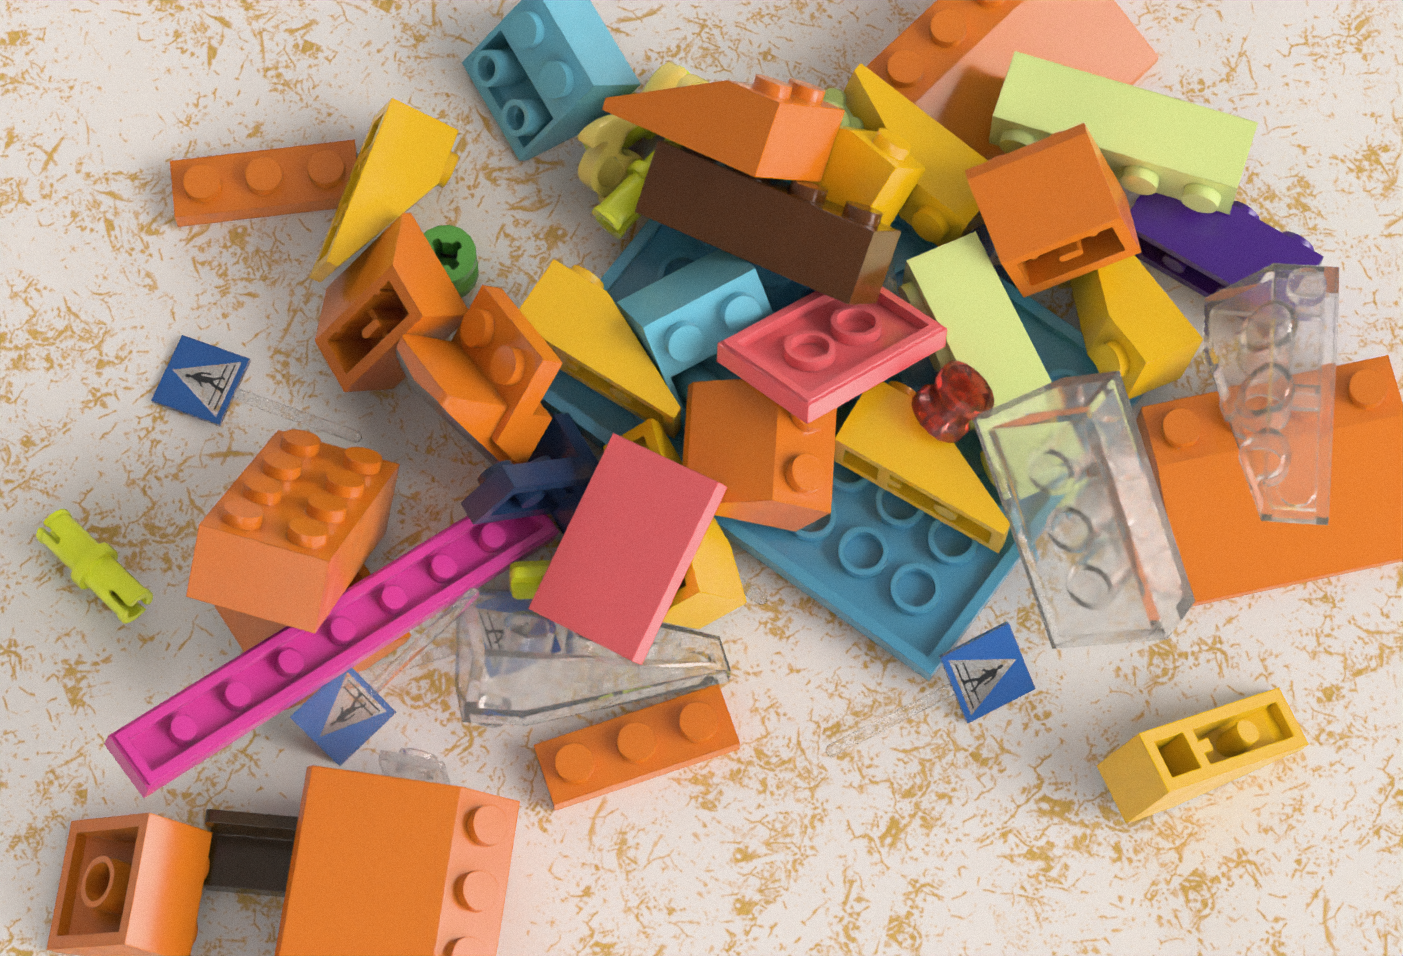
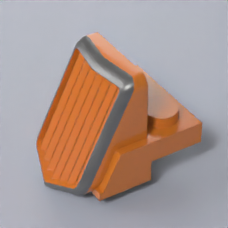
M482 285L451 341L403 334L396 346V357L414 392L492 465L504 460H511L513 464L527 463L552 420L551 415L540 402L563 362L502 288Z

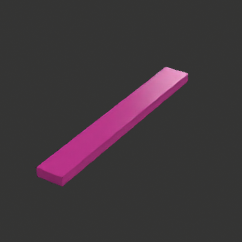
M467 515L346 589L315 634L290 626L284 627L108 735L104 745L142 797L145 798L510 568L512 563L522 561L548 545L559 534V530L547 515L474 525Z

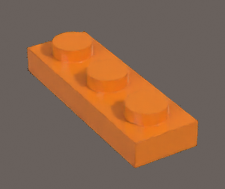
M355 139L170 161L174 216L177 226L184 227L337 209L358 157Z
M719 683L534 744V751L555 811L740 749V742Z

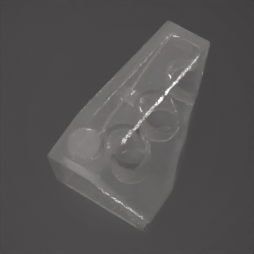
M1273 263L1206 297L1204 300L1202 359L1207 373L1212 374L1220 396L1219 406L1225 422L1229 421L1239 448L1238 458L1261 521L1328 525L1338 338L1339 267Z
M478 588L457 601L455 689L462 722L476 723L488 728H497L504 725L528 726L729 682L731 669L721 638L717 635L662 623L642 665L528 609L532 599L517 600L512 597L510 590Z

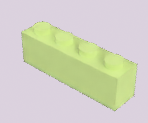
M1015 51L992 116L989 143L999 146L1005 153H1010L1045 139L1056 132L1065 131L1085 123L1118 182L1127 190L1141 195L1158 193L1181 200L1186 207L1201 213L1219 211L1230 215L1258 122Z
M976 231L906 260L903 285L898 287L899 296L947 328L945 347L928 357L939 376L948 374L957 392L952 398L957 416L965 430H976L985 449L980 452L981 462L993 486L1003 485L1010 501L1013 502L1080 473L1087 450Z

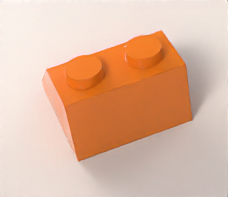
M743 379L692 382L688 385L682 465L727 487L714 515L796 532L831 513L837 408L806 424Z
M150 812L71 821L46 950L78 956H191L192 946L198 934L197 917L203 884L210 867L208 856L213 832Z

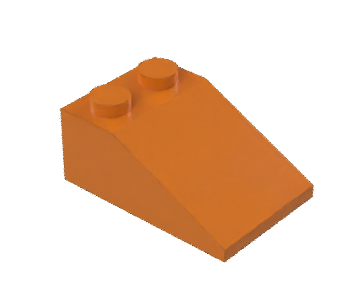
M756 74L753 83L725 80L607 97L602 107L603 111L753 177L821 182L845 113L844 109L823 101L826 90L816 85L792 78L786 83L760 74Z

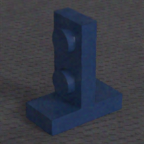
M554 414L527 463L513 464L511 460H504L492 465L480 474L477 479L480 486L461 502V505L473 525L551 514L564 535L599 462L570 414Z

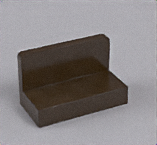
M207 809L204 824L213 834L208 856L210 867L203 884L206 890L285 897L298 817Z

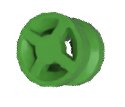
M439 225L427 230L424 235L461 298L466 296L475 287L479 277L476 246L471 236L463 229L452 225ZM441 253L451 255L458 254V256L455 259L444 258Z

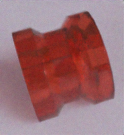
M949 361L936 373L935 384H925L912 397L911 406L919 424L930 435L946 443H957L970 430V420H981L994 407L995 399L992 389L977 370L960 361Z

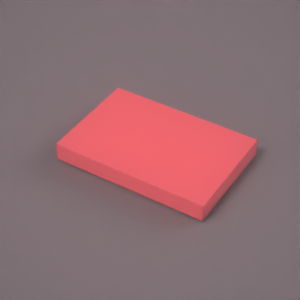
M883 286L877 303L848 305L823 293L814 291L719 342L717 345V362L808 424L945 347L947 328Z
M613 433L528 609L642 665L727 487Z

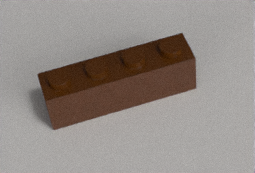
M658 140L635 209V212L848 305L877 303L901 234L900 230L881 223L883 213L873 207L854 201H846L843 207L826 200L828 189L818 184L791 180L790 184L779 179L753 177L674 141Z

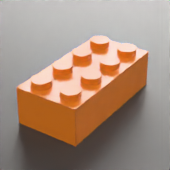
M277 430L200 522L186 597L315 634L385 535L400 464L382 459L378 452L369 448L349 447L345 449L321 442L317 435L305 430Z

